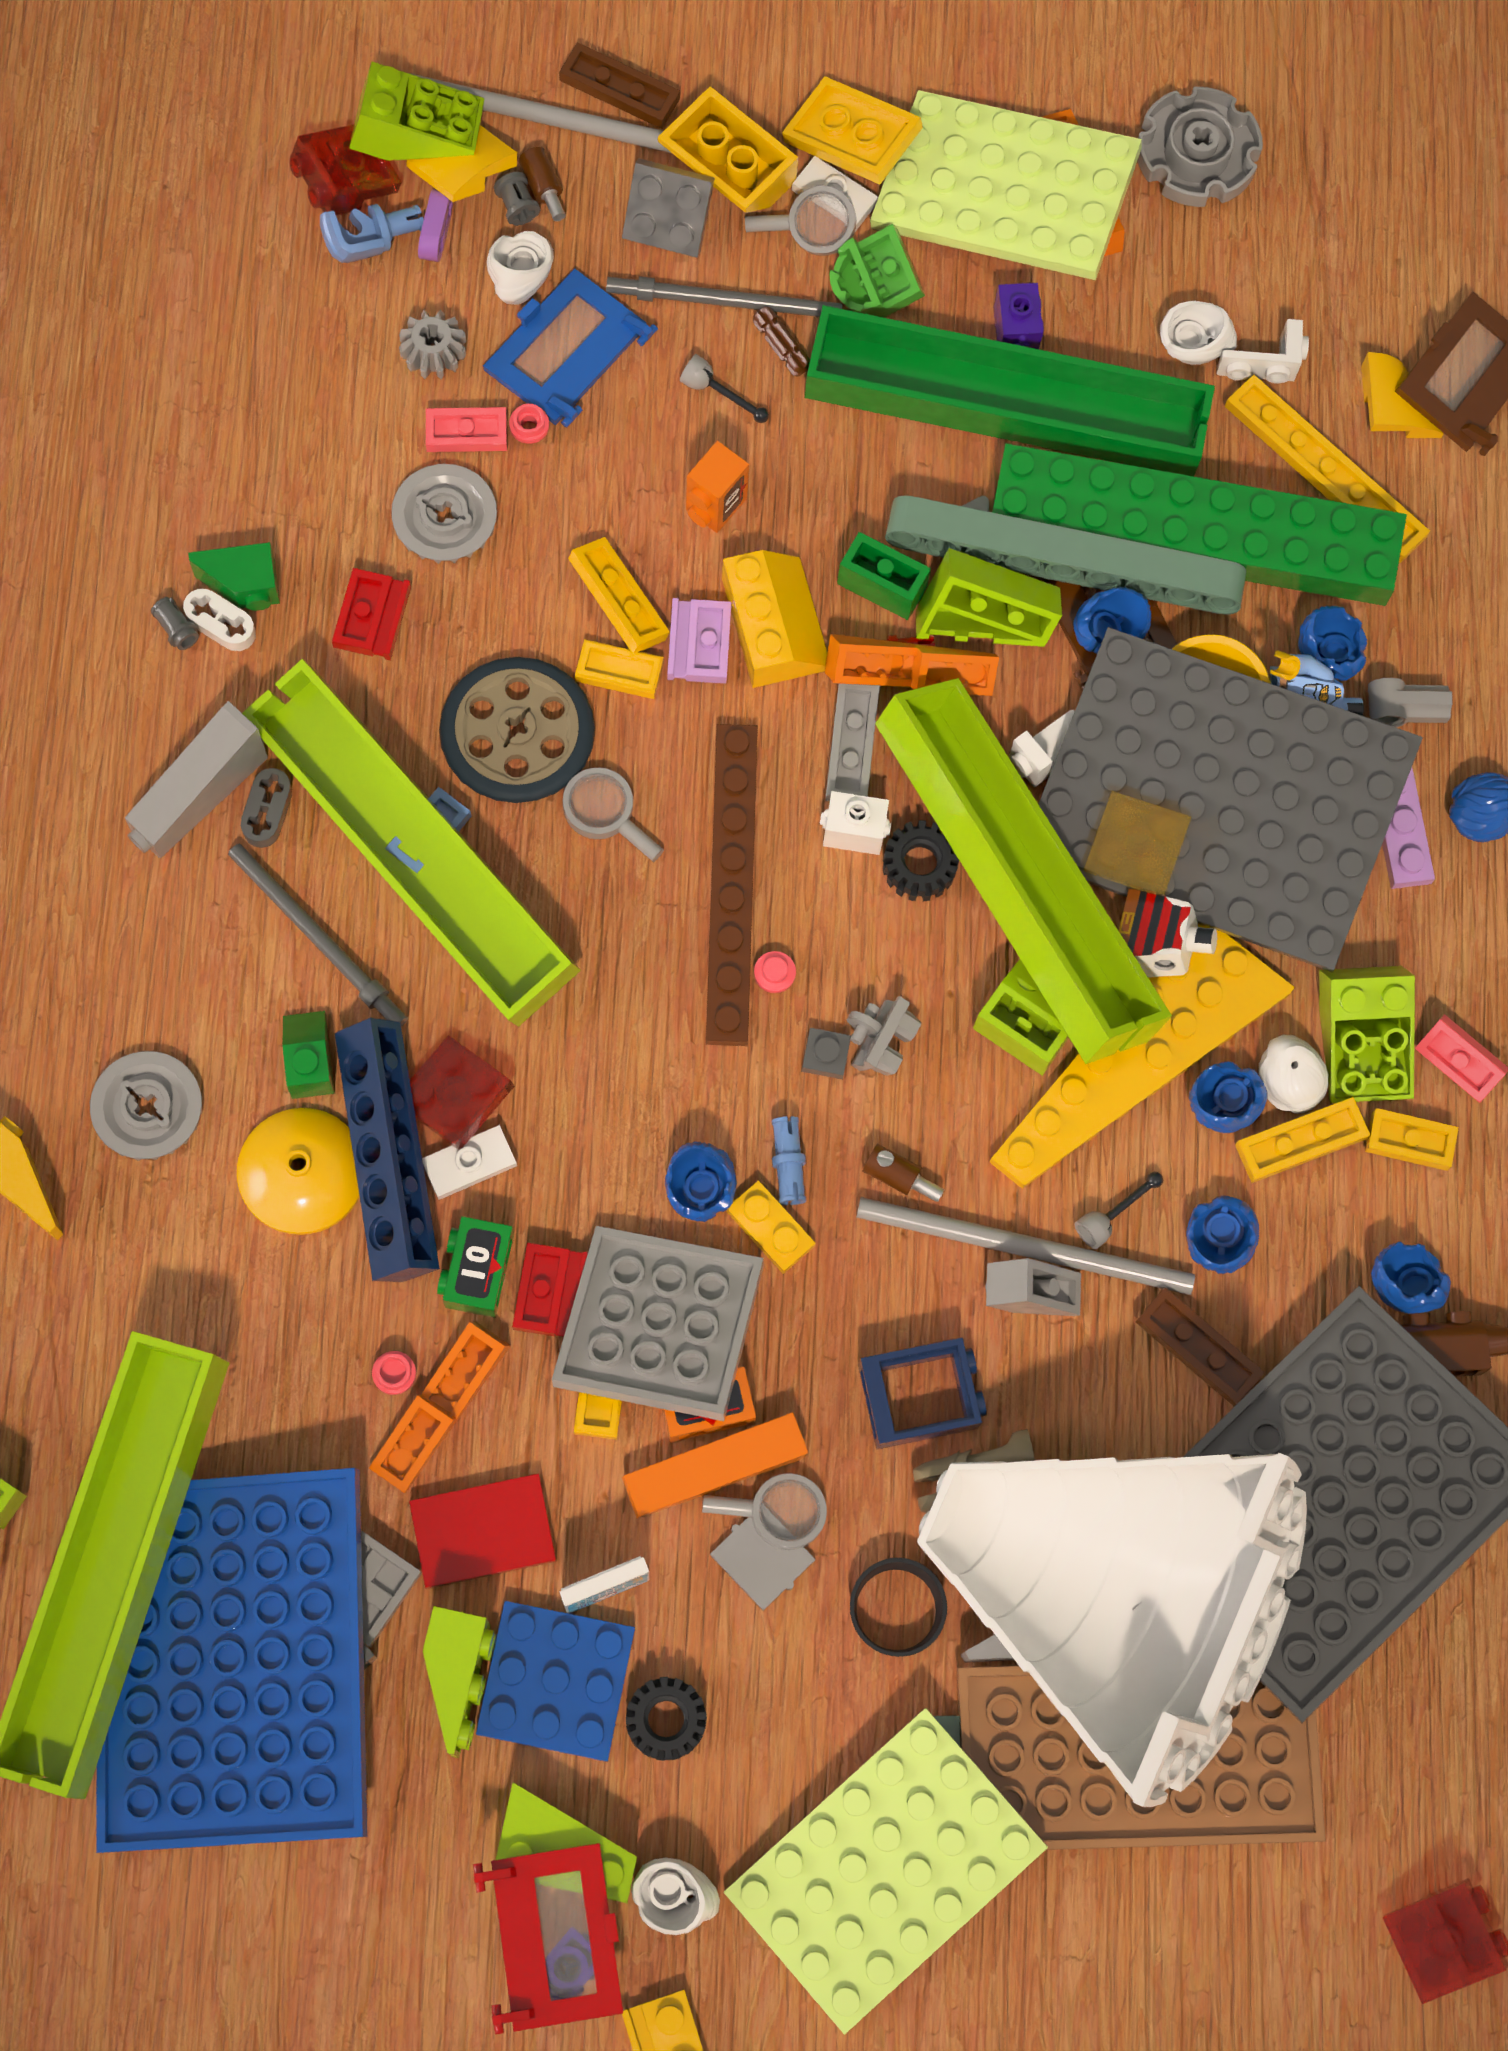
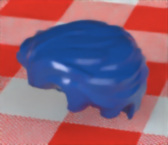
M1125 587L1113 588L1094 594L1081 605L1074 618L1073 625L1078 643L1085 650L1097 654L1108 627L1144 639L1151 626L1152 613L1150 605L1141 593Z
M1325 606L1313 610L1304 619L1300 627L1298 640L1301 654H1308L1316 658L1332 670L1335 679L1341 681L1352 678L1363 669L1366 663L1364 650L1367 646V638L1363 631L1362 623L1358 618L1349 615L1344 607Z
M1486 772L1472 775L1455 786L1452 791L1453 804L1449 809V817L1462 836L1476 842H1488L1500 839L1508 834V777L1499 773Z
M1230 1061L1214 1064L1203 1070L1189 1092L1191 1110L1195 1113L1197 1121L1203 1126L1220 1133H1233L1251 1125L1262 1113L1268 1098L1266 1087L1254 1069H1241Z
M700 1141L686 1143L673 1154L664 1181L667 1197L673 1209L684 1218L706 1222L714 1218L716 1213L724 1212L733 1204L737 1185L736 1173L729 1155L724 1150L718 1149L710 1143L706 1144Z
M1225 1195L1216 1197L1211 1203L1197 1205L1192 1211L1186 1230L1190 1255L1196 1263L1201 1264L1208 1271H1215L1218 1274L1233 1273L1245 1266L1253 1257L1259 1241V1223L1250 1205L1242 1200Z
M1400 1241L1391 1244L1376 1256L1371 1271L1372 1282L1380 1299L1395 1311L1408 1314L1424 1313L1443 1307L1447 1301L1451 1286L1450 1277L1447 1273L1441 1271L1440 1261L1427 1251L1424 1245H1405Z

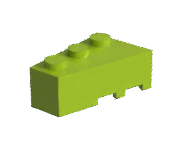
M948 548L916 609V638L929 639V635L955 636V641L968 642V637L993 639L994 644L1045 647L1062 617L1060 588Z
M512 1783L496 1860L600 1843L607 1898L628 1903L637 1856L517 1784ZM580 1871L534 1878L535 1884L583 1894Z

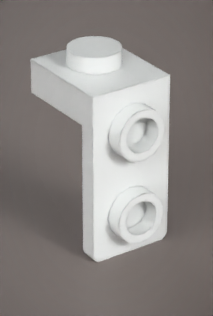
M1287 319L1280 336L1279 354L1223 350L1217 364L1216 374L1227 376L1232 380H1245L1255 375L1257 378L1266 379L1271 383L1294 382L1302 360H1306L1308 354L1309 337L1303 336V320Z
M1069 710L1034 737L1028 731H1025L1014 739L1009 759L1019 775L1026 778L1034 788L1050 776L1074 715V710Z

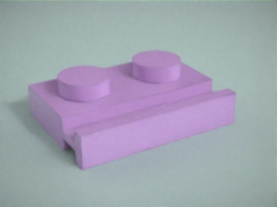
M679 598L672 599L667 680L681 678L692 682L726 684L731 602L691 599L690 602L679 601Z

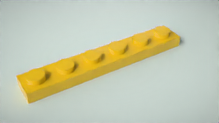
M1255 375L1250 377L1227 399L1224 406L1330 501L1407 514L1399 563L1405 560L1428 537L1430 530Z

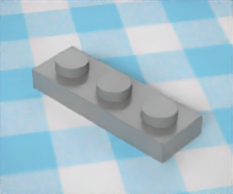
M838 684L825 801H830L831 791L868 796L880 685Z

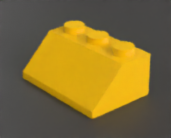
M711 86L658 136V142L698 174L714 177L713 187L745 213L770 208L792 187V183L797 178L798 156Z
M759 550L724 558L722 581L728 602H731V613L752 688L824 672L827 650L800 557Z

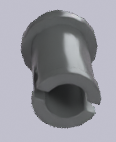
M169 597L162 598L153 605L151 614L169 635L168 642L171 646L177 647L179 650H186L197 642L199 638L197 625L186 619L172 597L170 599Z

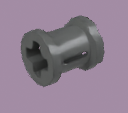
M512 172L502 176L495 182L493 187L496 196L502 198L507 209L506 219L508 223L515 226L524 225L532 221L540 213V206L537 201L532 200L527 189V177L522 172Z

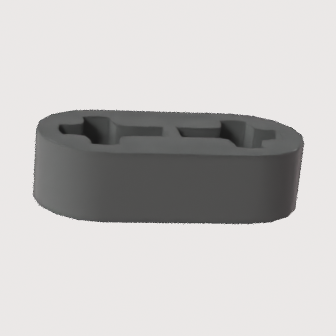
M269 768L257 774L241 818V829L246 841L254 847L265 848L277 841L292 798V787L288 776L279 769ZM273 781H278L282 792H274L270 804L266 803L267 793L263 787H271ZM263 812L267 813L266 822L270 830L265 829L261 831L260 835H255L251 824H259Z

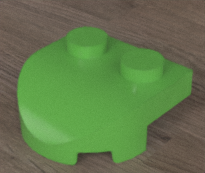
M893 224L860 242H857L852 237L838 249L839 257L834 269L830 270V284L836 297L850 310L885 317L925 296L898 229Z

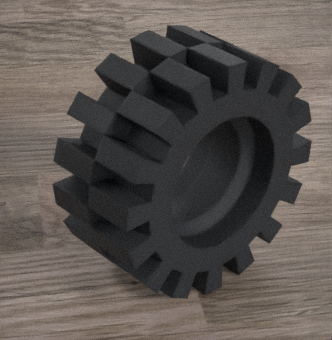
M919 820L917 826H913L912 822L904 825L902 831L898 828L893 832L892 839L889 838L883 857V874L888 876L887 883L890 888L894 885L897 887L896 894L902 897L904 893L910 895L908 900L916 901L917 896H922L923 902L930 901L931 895L935 894L936 898L943 895L945 888L949 889L952 885L958 869L959 859L943 833L939 831L936 823L933 822L931 828L926 826V821ZM918 847L930 850L936 857V868L925 875L911 872L905 863V856L910 850Z
M660 1677V1679L646 1682L645 1685L636 1690L627 1707L626 1727L632 1743L642 1754L660 1761H673L688 1755L699 1744L706 1728L707 1716L701 1696L697 1694L691 1685L677 1678ZM663 1701L673 1702L678 1705L684 1716L681 1730L670 1737H662L655 1734L648 1722L651 1709L657 1703Z

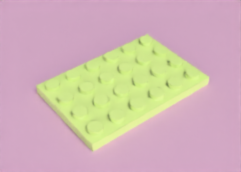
M918 90L910 113L921 117L923 128L886 176L870 219L871 229L882 230L893 224L901 236L1096 280L1142 149V139Z
M924 1708L723 1893L845 2035L1040 1856L1048 1846L929 1710Z

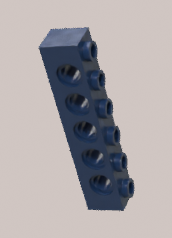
M368 1018L336 1032L335 1039L372 1281L405 1282L440 1268L401 1022Z

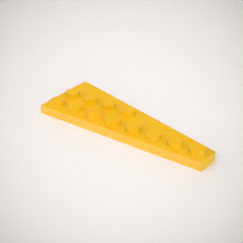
M1198 924V927L1210 928L1208 926ZM1217 930V946L1214 954L1192 952L1187 973L1178 976L1148 977L1172 1015L1150 1041L1121 1052L1118 1049L1115 1054L1085 1064L1080 1054H1078L994 1154L990 1163L1023 1189L1058 1164L1068 1154L1094 1138L1104 1128L1123 1117L1140 1102L1152 1096L1195 1065L1212 1050L1231 1039L1233 1035L1248 1024L1256 1021L1266 1011L1283 999L1285 1000L1295 987L1229 935Z

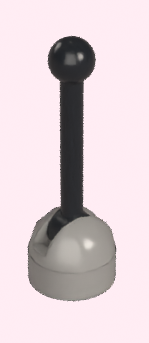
M698 354L691 358L681 374L680 382L696 390H702L710 386L753 414L756 422L764 423L768 420L769 412L766 408L755 407L715 381L712 366L707 360Z
M1156 1171L1149 1173L1144 1184L1107 1214L1092 1211L1082 1216L1074 1224L1081 1239L1089 1247L1098 1249L1112 1234L1110 1221L1151 1188H1159L1163 1184V1176Z

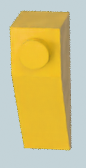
M4 1116L0 1120V1193L58 1241L63 1232L30 1151L20 1139L24 1132Z

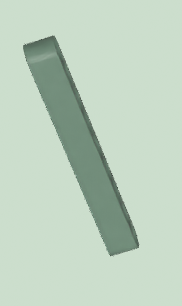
M906 495L898 496L892 501L885 539L890 545L904 550L944 558L948 548L1022 574L1105 591L1125 587L1141 593L1144 598L1218 614H1234L1241 609L1246 579L1245 567L1228 560Z

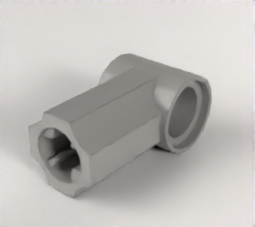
M1381 678L1368 684L1370 719L1397 728L1407 722L1447 723L1451 718L1453 703L1452 691L1449 690V686L1405 685V682L1398 678Z

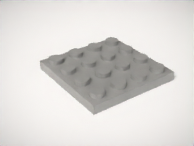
M596 1226L552 1376L553 1387L724 1421L764 1268V1258Z

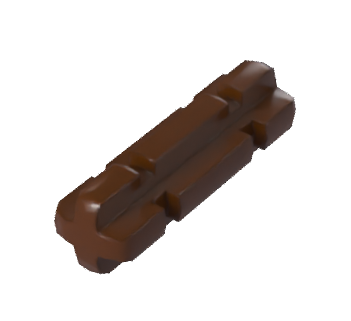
M768 306L758 310L753 315L754 325L760 333L766 334L764 338L779 358L787 362L785 366L791 374L798 377L807 372L810 358L804 350L798 349L800 345L781 321L777 322L778 316Z

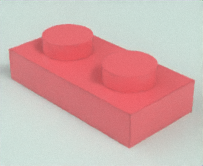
M506 407L426 408L427 452L507 451Z
M1445 1014L1415 1047L1419 1053L1479 1103L1508 1072V1067Z

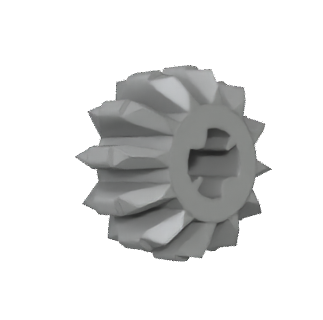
M424 309L421 313V320L409 316L407 321L408 328L401 329L399 334L401 342L399 346L400 356L406 360L407 368L410 372L420 369L421 376L424 379L431 372H436V375L442 380L445 368L456 372L458 368L457 360H464L466 356V349L464 347L466 335L462 329H459V324L455 317L445 320V314L441 309L435 317H429V313Z

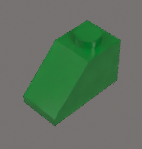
M270 542L188 553L194 576L238 608L259 611L269 608L270 605L280 604L275 558Z
M318 1011L283 1016L282 1047L286 1085L292 1099L335 1094L326 1012Z

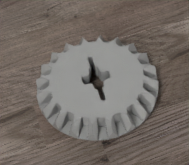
M454 464L430 465L414 472L398 488L392 503V522L398 539L403 542L408 551L418 554L422 560L428 558L438 564L441 561L456 563L460 558H471L473 552L479 548H484L487 539L493 535L494 526L497 522L496 501L488 484L470 469ZM446 507L451 508V514L454 519L446 518L443 523L438 522V515L434 511L443 512Z
M154 1051L131 1053L113 1062L96 1081L90 1099L91 1121L100 1139L107 1147L119 1155L138 1161L141 1159L157 1160L161 1156L173 1154L181 1145L187 1144L191 1134L197 1130L198 1121L202 1114V1094L198 1082L189 1068L168 1054ZM130 1091H133L140 1099L144 1098L147 1101L153 1097L157 1100L153 1105L157 1110V1114L163 1120L161 1121L147 1112L139 1116L137 1113L140 1111V1107L137 1104L136 1098L130 1094Z

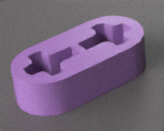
M432 189L429 196L419 238L418 257L419 259L440 262L451 220L453 202L436 189Z

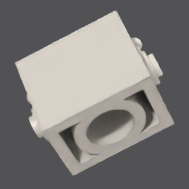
M831 791L829 809H826L824 813L822 812L820 825H823L822 828H825L823 846L880 855L883 838H886V835H890L891 823L886 818L889 800Z

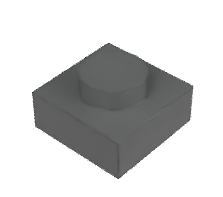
M810 1028L801 1072L843 1080L851 1035Z

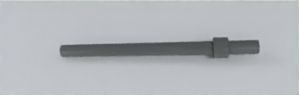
M608 276L606 285L607 293L637 296V300L653 302V298L754 310H761L763 307L768 306L774 312L820 317L823 305L842 309L843 303L655 282L653 277L639 276V280Z
M240 843L231 848L228 853L231 859L360 992L359 998L370 1009L376 1008L386 1020L401 1022L402 1027L407 1022L408 1017L387 996L389 991L377 979L371 980Z

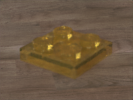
M1111 791L1084 868L1085 872L1141 891L1165 896L1192 817Z

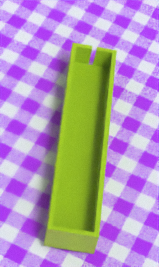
M301 659L275 683L279 690L291 698L289 702L285 704L270 690H267L242 714L258 728L261 739L507 1020L519 1027L575 977L581 969L320 674L305 660ZM395 836L401 841L398 845L401 851L414 861L419 859L424 864L418 873L414 872L385 849Z
M959 678L895 694L875 725L1084 1063L1088 1064L1113 1055L1118 1049L1121 1052L1149 1042L1172 1017L1171 1013Z
M131 1332L0 1720V1777L22 1784H29L30 1787L64 1798L86 1799L230 1362L208 1352L138 1332Z

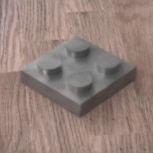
M638 158L635 163L622 238L698 258L701 252L715 178Z

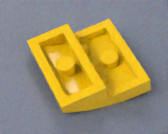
M480 125L474 155L407 159L406 167L449 200L455 202L484 192L485 177L517 167V152Z

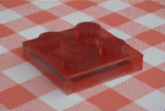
M449 1035L410 1079L416 1119L458 1150L464 1147L515 1087L509 1078Z

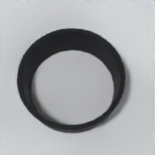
M889 1558L873 1564L858 1578L851 1593L850 1615L856 1632L869 1647L889 1656H910L929 1647L940 1635L947 1616V1599L940 1581L926 1566L911 1559ZM888 1570H903L916 1575L929 1587L935 1601V1620L930 1632L920 1643L903 1650L886 1649L872 1642L861 1629L857 1617V1601L862 1588L872 1577Z

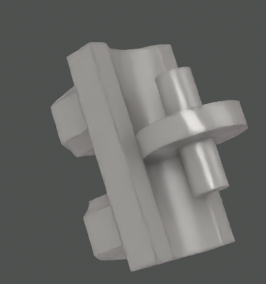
M899 996L895 1001L885 1000L881 1008L869 1003L864 1013L858 1011L850 1012L846 1020L855 1028L850 1040L857 1045H861L850 1064L859 1071L872 1069L886 1076L897 1072L903 1060V1055L888 1046L893 1035L904 1042H910L916 1036L922 1024L920 1020L907 1010L910 1005L909 1001Z

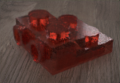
M354 124L299 135L289 159L293 175L297 178L303 177L308 186L307 193L310 204L314 208H321L323 212L334 211L336 216L350 213L353 209L360 211L364 200L398 193L402 184L389 161L349 149Z
M1469 1878L1430 1893L1425 1898L1384 1914L1382 1917L1422 2004L1507 1970V1937L1501 1928L1493 1931L1486 1916V1913L1492 1911L1489 1899L1481 1885L1473 1887Z

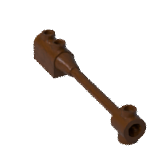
M1470 1311L1446 1313V1322L1430 1323L1428 1313H1413L1402 1316L1403 1324L1400 1325L1454 1377L1482 1375L1492 1369L1490 1357L1508 1354V1327L1486 1324L1482 1320L1472 1321Z

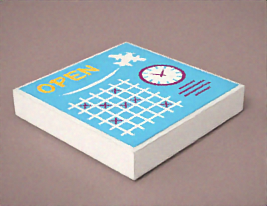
M639 1556L561 1588L559 1592L566 1612L570 1614L649 1581V1569L644 1557L641 1558Z

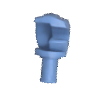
M378 204L368 206V216L358 209H353L350 212L349 220L357 228L358 235H352L348 230L344 229L337 220L334 211L323 212L320 215V228L331 256L341 263H350L377 256L390 250L392 237L417 230L421 231L424 219L423 217L418 218V214L422 213L418 205L385 214Z

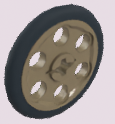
M511 657L483 664L460 680L450 692L442 709L439 734L441 749L446 761L461 782L476 793L493 800L522 803L537 801L557 793L567 786L568 782L585 767L593 749L595 724L593 710L587 696L571 676L557 666L539 659ZM514 682H522L530 689L529 694L522 700H513L506 694L508 686ZM478 701L489 702L494 708L493 713L486 719L475 718L470 712L473 704ZM551 701L561 703L565 709L564 714L555 720L546 718L541 712L542 707ZM525 718L524 730L526 734L518 732L515 737L512 736L509 740L511 735L509 725L517 726ZM484 739L493 745V750L487 757L477 758L469 751L471 744L476 740ZM548 740H557L563 744L565 749L559 757L548 758L541 752L542 745ZM512 759H522L529 767L525 775L516 778L506 773V764Z

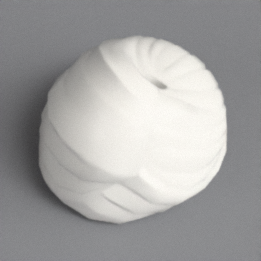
M524 231L514 237L501 236L490 248L486 261L487 271L494 283L497 296L506 304L519 305L526 302L548 277L554 253L549 240L534 231Z
M1200 301L1179 303L1167 311L1160 324L1161 341L1168 354L1186 364L1201 365L1220 357L1223 350H1235L1237 347V335L1232 320L1223 308L1212 303Z
M1281 1035L1270 1040L1259 1062V1076L1266 1087L1267 1099L1276 1108L1283 1111L1299 1114L1313 1110L1325 1097L1328 1088V1071L1325 1063L1309 1043L1294 1035Z
M654 1859L642 1865L632 1881V1898L638 1906L643 1922L650 1928L663 1934L679 1935L689 1933L700 1926L703 1921L713 1918L719 1911L720 1898L716 1887L704 1873L680 1859Z

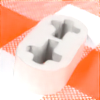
M197 589L186 596L183 604L186 618L197 625L198 631L232 651H243L253 644L256 638V630L251 617L245 611L208 589ZM209 603L215 618L205 612L197 616L195 606L204 607ZM226 622L235 628L243 624L245 633L243 635L236 633L233 637H230L228 627L224 623Z

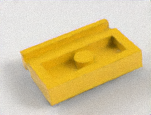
M684 1989L623 2010L622 2016L633 2051H703Z

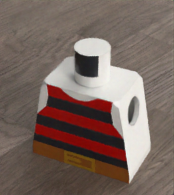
M1136 889L1128 890L1118 931L1147 977L1184 975L1188 972L1192 952L1214 954L1217 946V930L1198 927L1193 905L1189 902Z

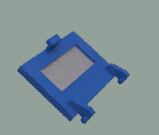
M574 268L541 305L532 298L517 314V317L521 320V326L483 365V369L525 403L534 404L542 408L546 412L549 421L555 426L565 417L561 423L567 428L583 411L578 405L573 408L583 395L638 336L641 337L637 340V343L643 346L658 328L654 324L649 327L644 320Z

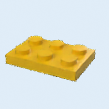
M825 76L784 129L782 135L784 143L880 185L923 126L921 117Z

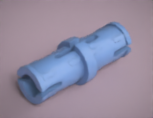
M787 1116L772 1120L776 1154L772 1158V1167L777 1169L779 1203L785 1206L788 1205V1201H790L791 1205H799L807 1201L802 1166L806 1164V1155L801 1153L799 1118L794 1116L790 1117V1121H788Z

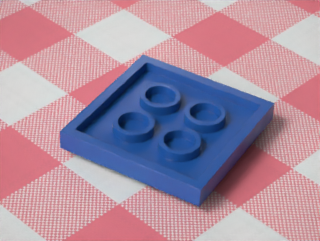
M505 1601L476 1735L608 1762L635 1627Z

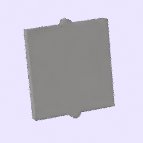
M763 1504L759 1506L761 1522L772 1536L784 1541H797ZM748 1517L741 1525H733L732 1533L710 1553V1556L762 1611L785 1589L792 1590L794 1587L793 1581L816 1560L804 1547L795 1550H782L766 1543L756 1532L752 1517Z

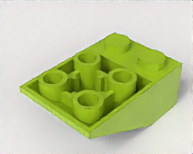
M371 61L360 96L349 149L387 161L474 155L485 98Z
M1021 959L1018 960L978 1014L973 1027L975 1031L1042 1076L1069 1039Z
M1403 966L1334 969V972L1319 970V1012L1325 1065L1328 1071L1330 1103H1338L1354 1097L1355 1102L1414 1099L1415 975Z
M433 1606L423 1647V1655L447 1753L452 1757L459 1758L461 1749L469 1750L472 1743L475 1723L469 1720L472 1704L479 1706L481 1704L486 1679L483 1675H479L483 1659L491 1661L497 1634L490 1630L491 1625L485 1617Z

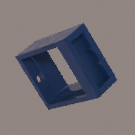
M963 1337L860 1358L858 1369L876 1450L975 1430L982 1424L981 1417L987 1415L983 1393L981 1390L975 1391L971 1374L977 1373L975 1356L972 1348L965 1349ZM951 1358L964 1417L894 1431L881 1371Z

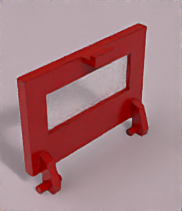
M600 1843L492 1860V1871L483 1872L482 1863L473 1864L476 1893L486 1891V1881H494L511 2012L502 2013L501 2004L491 2005L495 2035L504 2033L503 2024L512 2022L513 2032L623 2014L614 1942H619L615 1913H609Z

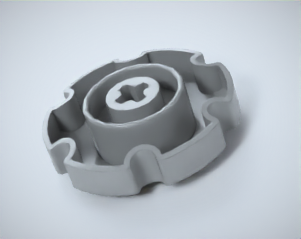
M1193 87L1190 96H1182L1178 91H1172L1157 100L1147 111L1142 124V129L1145 131L1140 132L1138 139H1142V149L1138 158V164L1148 182L1159 181L1164 185L1162 190L1163 196L1183 205L1205 207L1208 198L1215 197L1221 203H1225L1241 194L1251 183L1257 169V164L1254 162L1259 160L1263 148L1262 134L1255 117L1250 111L1239 112L1236 110L1235 104L1237 99L1209 87Z

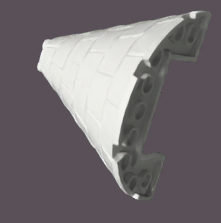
M1279 1452L1278 1454L1232 1457L1229 1454L1131 1460H1118L1112 1457L1071 1461L1049 1459L1008 1463L1004 1461L951 1463L948 1470L941 1474L936 1486L937 1496L931 1510L923 1516L920 1522V1535L917 1543L949 1582L958 1589L987 1628H991L1024 1672L1030 1673L1099 1762L1107 1765L1128 1795L1133 1799V1802L1142 1807H1154L1166 1802L1168 1793L1164 1791L1169 1787L1182 1792L1204 1770L1232 1731L1233 1720L1229 1714L1231 1709L1241 1701L1248 1703L1273 1652L1291 1601L1285 1596L1284 1581L1285 1579H1290L1300 1567L1306 1530V1492L1297 1487L1294 1488V1481L1298 1482L1302 1475L1297 1464L1290 1457Z

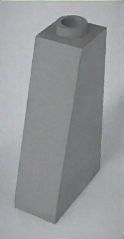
M228 701L125 817L131 830L127 836L143 853L150 849L158 858L163 857L268 758L258 728Z

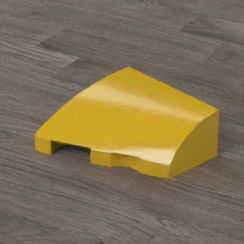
M1368 352L1361 366L1364 403L1368 402L1370 431H1405L1406 438H1442L1444 433L1395 392L1409 374L1404 364L1391 355Z

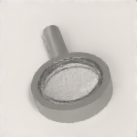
M820 185L802 192L792 204L789 214L745 216L746 232L790 230L795 241L805 251L814 255L827 256L837 253L838 249L853 237L857 220L854 207L843 192L831 186Z
M590 768L579 772L568 782L563 793V811L566 821L574 831L590 839H605L620 833L652 862L661 856L664 849L630 821L633 812V795L630 786L621 775L606 768Z
M793 1473L780 1474L767 1480L759 1488L753 1500L703 1495L702 1513L752 1517V1522L758 1535L769 1545L782 1550L799 1549L813 1542L823 1529L827 1516L826 1502L821 1490L808 1478Z

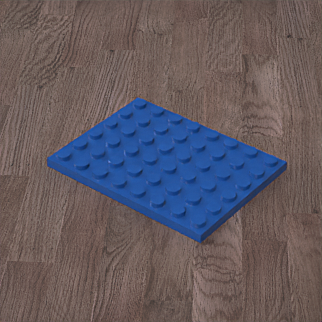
M357 1468L191 1480L97 1763L96 1853L368 1837L360 1470Z

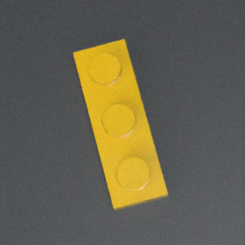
M606 537L572 549L568 558L633 654L666 641L670 631Z
M1354 1097L1239 1140L1235 1146L1251 1183L1366 1140L1369 1138L1370 1132Z

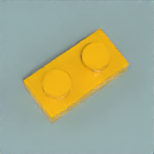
M1375 1108L1371 1115L1370 1136L1366 1142L1365 1152L1448 1171L1452 1167L1459 1127Z
M759 1180L726 1210L782 1274L815 1247L816 1243Z

